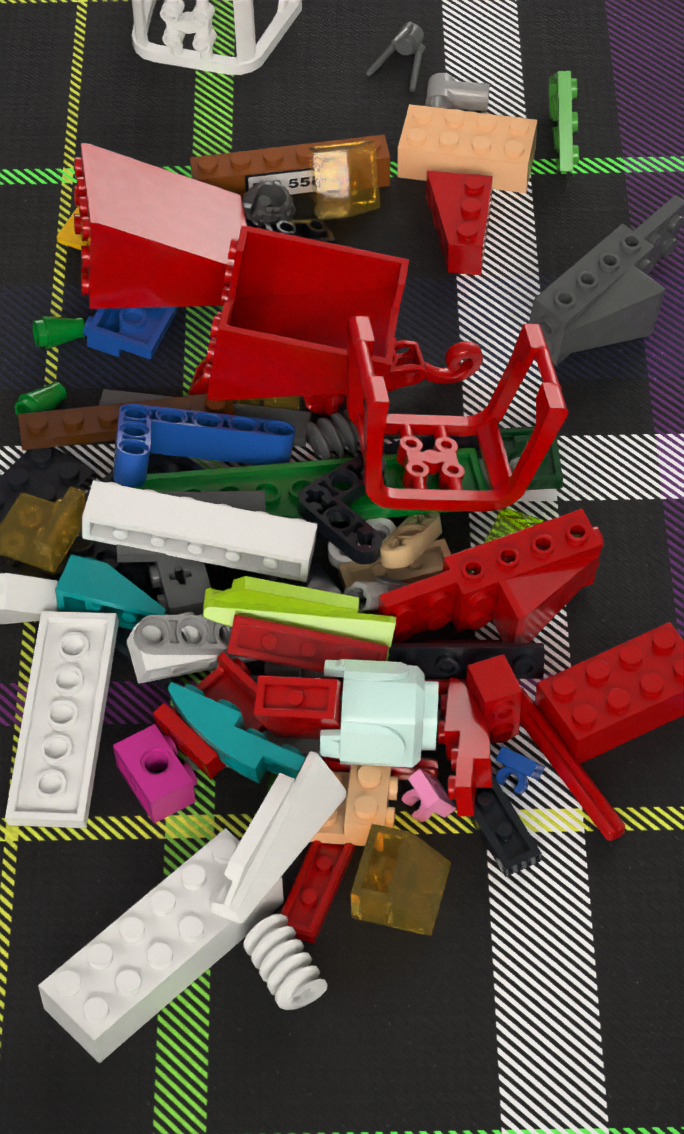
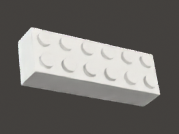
M226 828L38 985L44 1009L99 1063L245 938L256 924L269 917L284 904L283 883L280 877L244 923L239 924L210 912L213 902L227 880V876L224 873L228 862L240 843Z

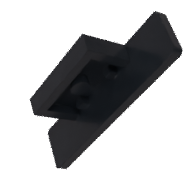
M427 640L426 643H392L389 648V661L418 666L425 674V679H467V665L504 654L516 679H542L544 677L545 648L543 643H503V640Z

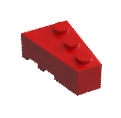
M427 171L426 200L433 215V224L438 232L439 244L448 273L482 274L492 204L493 176Z

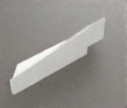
M312 751L309 752L295 781L294 778L279 773L228 862L224 873L227 876V880L213 902L210 912L239 924L244 923L346 798V789L319 754Z

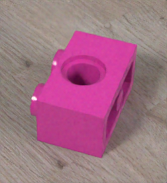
M155 724L113 745L117 768L153 823L196 802L194 786L198 783L192 768L188 763L181 764L177 758L178 750L169 735L163 737ZM157 770H162V771H163V772H161V773H152V772L157 771Z

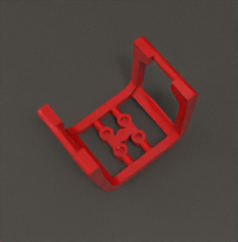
M353 316L347 321L346 407L351 421L357 428L364 459L363 482L370 500L383 508L395 510L473 512L501 510L519 500L524 495L568 415L562 387L559 384L541 326L539 324H523L509 363L488 406L483 411L472 416L388 414L390 402L384 377L375 376L371 360L375 340L369 317ZM534 358H536L543 381L536 396V425L512 473L498 423L503 419ZM363 398H365V408L363 407ZM384 434L399 435L400 442L396 460L405 467L402 482L405 489L390 488L384 485L381 472ZM414 435L434 436L435 444L433 450L422 451L423 444ZM476 435L491 490H463L462 480L465 470L458 464L456 456L458 444L449 436L465 437ZM440 473L438 487L441 490L427 489L426 481L428 474Z

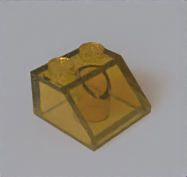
M375 141L309 148L314 212L318 220L352 217L380 208Z

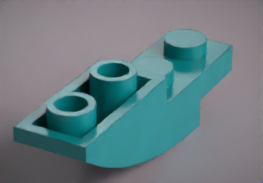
M173 682L170 683L168 691L172 704L180 718L218 754L219 760L258 784L266 770L276 775L282 773L294 778L295 781L306 760V757H304V754L299 749L288 744H283L281 747L269 742L263 733L255 729L248 728L244 731L246 727L242 713L233 703L220 699L219 702L205 697V694L200 689L189 684H185L182 687Z

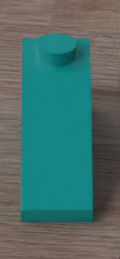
M71 555L55 588L59 612L116 613L119 620L118 626L133 630L136 624L146 616L167 615L164 607L113 567L92 557L84 558Z

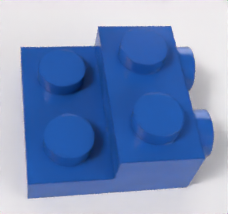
M178 307L97 309L95 316H89L84 326L83 334L87 336V347L119 357L124 350L151 360L175 318Z

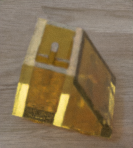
M372 824L351 891V918L432 936L451 862L412 832Z

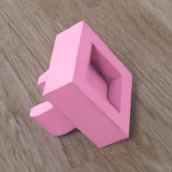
M418 769L408 778L414 789L407 791L403 795L402 801L409 806H413L419 800L421 801L420 808L412 814L414 819L424 822L431 817L433 812L446 818L457 809L452 800H449L448 794L436 777L422 769Z

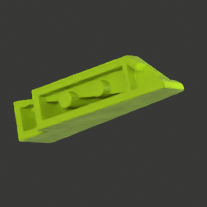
M248 576L233 580L231 589L220 591L210 587L205 590L203 617L205 619L232 627L234 615H240L389 646L386 661H388L389 648L392 644L396 625V617L357 613L359 610V597Z

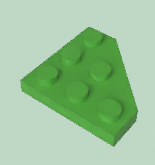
M557 71L548 78L550 119L557 121L558 125L552 127L554 150H556V153H559V158L556 159L557 172H572L573 165H578L579 163L578 145H573V133L578 131V113L572 112V100L577 98V79L571 78V71Z

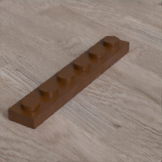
M207 394L18 414L22 450L116 440L119 409L126 404H142L235 415L233 400H206Z

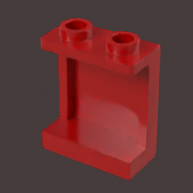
M222 652L217 657L218 667L196 687L209 699L216 702L223 699L236 705L243 716L246 727L244 731L251 728L263 733L267 728L254 716L257 683L250 677V670L240 659L235 658L232 660ZM163 703L153 712L157 728L165 736L169 735L176 747L210 780L226 766L219 760L218 754L180 718L174 706L170 708Z
M258 676L254 716L275 737L320 740L321 730L341 729L342 700H339L341 683L338 679Z

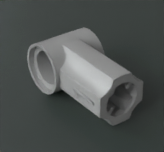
M436 73L429 78L425 106L487 112L490 84L460 82L447 73Z
M376 576L375 581H355L351 587L345 588L344 595L359 597V610L357 613L378 615L379 595L409 584L389 577Z

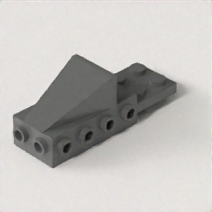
M675 195L634 231L622 223L534 298L529 324H539L541 326L550 350L552 362L555 366L573 352L647 337L654 332L666 288L647 274L653 270L661 257L671 255L678 245L676 237L684 223V200L679 196Z

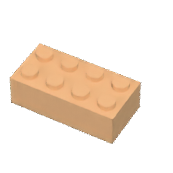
M409 104L398 145V177L427 181V171L493 176L492 189L526 193L536 150L538 120Z

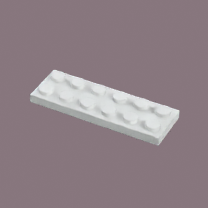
M41 611L5 815L8 825L87 828L119 624L116 613Z

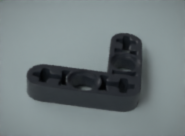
M361 453L302 488L298 494L297 510L298 514L305 521L318 524L317 531L348 558L358 564L367 565L376 562L380 558L382 537L378 531L347 506L367 494L363 482L364 471L362 472V470L364 469V459ZM382 458L381 472L384 481L386 463L385 460ZM336 483H346L351 488L341 491L335 489L333 485ZM335 520H341L349 526L338 529L331 526L330 523Z

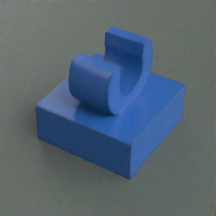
M504 746L501 747L496 761L506 765L497 773V782L500 785H504L507 777L515 774L518 778V784L514 792L518 794H523L527 790L528 777L539 781L545 769V766Z

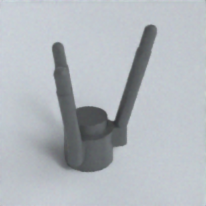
M410 21L404 24L391 41V45L367 70V76H371L395 50L402 55L414 53L415 57L409 91L414 92L422 54L426 49L425 45L421 43L424 38L423 30Z

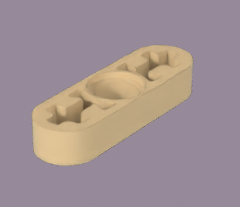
M434 511L425 515L408 516L382 542L380 548L382 566L395 569L413 564L442 534L440 513Z

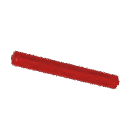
M521 687V725L605 839L613 841L621 837L625 833V824L524 688Z

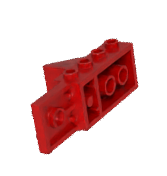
M579 509L444 557L442 573L379 595L378 615L396 617L392 642L395 643L404 642L411 638L413 634L427 629H440L449 621H452L458 633L467 629H480L489 621H493L504 643H530L583 587L594 583L596 570L599 567L601 548L604 546L602 534L596 526L592 527L583 509ZM474 570L475 572L469 574L467 571Z

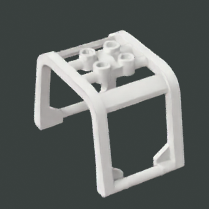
M132 0L134 17L131 35L132 45L139 56L152 62L228 75L251 73L263 65L302 11V0H279L277 13L257 44L255 41L253 0H225L233 1L237 57L213 54L212 46L217 34L212 27L215 9L209 3V0H196L193 11L183 13L185 5L182 0L164 1L160 16L166 22V29L162 37L166 46L149 42L147 36L157 0ZM186 33H196L192 43L196 51L183 49L182 41Z

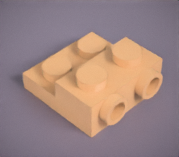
M351 764L350 773L332 771L346 789L347 796L310 842L318 840L321 843L345 845L347 842L358 846L384 847L386 831H394L395 807H389V800L397 801L398 777L391 776L390 766Z

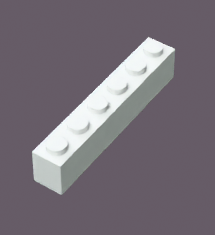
M93 480L82 515L83 539L113 545L130 546L165 553L169 556L307 582L318 524L299 518L279 517L263 511L254 512L233 508L227 504H213L197 501L190 497H177L158 493L150 489L141 490L121 486L114 482L105 483Z

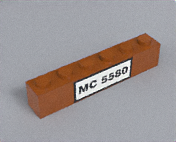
M385 135L190 158L192 179L241 195L242 203L243 194L261 181L280 182L281 185L289 190L292 198L390 186V154Z

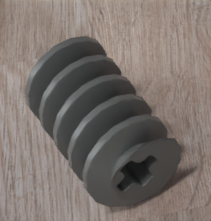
M347 409L344 410L343 416L339 413L332 414L330 421L322 417L317 420L316 425L311 421L306 423V434L311 448L315 454L321 455L324 460L331 459V451H334L339 459L344 458L345 446L349 448L352 454L357 453V442H359L357 428L351 421Z

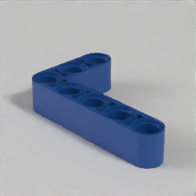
M126 404L119 409L113 479L116 483L126 487L144 485L147 478L150 453L251 465L290 463L295 428L290 423L280 420L142 404Z

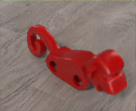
M408 340L396 341L392 367L386 386L387 393L404 386L419 384L424 379L436 384H452L463 381L472 376L482 365L483 355L481 348L472 341L456 343L445 353L447 367H436L424 362L420 346L417 342ZM401 348H410L404 353H396ZM347 393L306 395L303 397L305 405L310 411L318 415L328 414L331 416L337 413L338 408L345 402L344 399Z

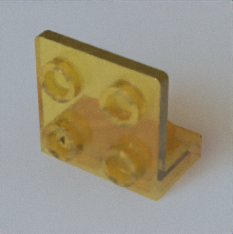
M70 486L63 499H58L56 503L27 493H21L0 524V554L54 573L82 529V515L86 506L84 491Z

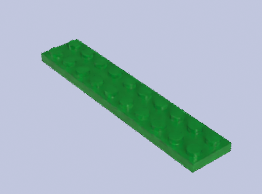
M475 448L457 449L458 464L465 470L462 480L463 490L488 491ZM397 454L382 455L386 463L384 485L390 488L405 489L402 485L405 467L397 462ZM352 458L147 474L144 485L131 488L150 489L156 492L265 491L266 513L290 519H303L297 510L300 490ZM440 473L428 474L426 481L427 489L441 490L438 487ZM336 483L333 485L335 489L341 491L351 488L346 483ZM367 494L347 505L363 520L425 515L429 512H434L432 510H395L383 508L372 502ZM436 511V512H439V513H448V512H460V511ZM335 520V521H332L331 523H333V522H344V521Z

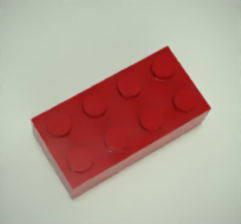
M668 622L537 682L535 705L579 764L588 761L684 715V640L673 625Z

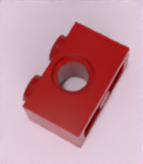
M502 654L467 665L466 687L476 699L484 715L490 744L494 742L503 743L510 740L513 736L519 735L522 689L505 655Z

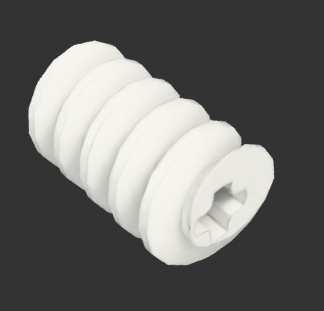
M275 914L263 919L250 930L244 940L243 947L247 954L252 956L251 961L259 969V974L263 981L267 982V988L270 993L275 995V1001L279 1008L294 1010L304 1007L321 997L326 991L328 984L325 979H317L320 974L317 966H309L312 958L309 953L302 952L304 945L301 940L294 939L296 935L294 928L286 926L288 923L287 917L282 914Z

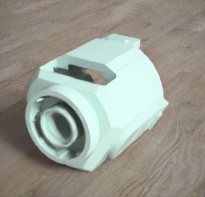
M351 659L325 660L324 676L342 677L344 680L341 729L321 730L320 756L340 758V764L412 768L421 761V750H435L439 682L425 681V674L418 666L406 665L402 662Z

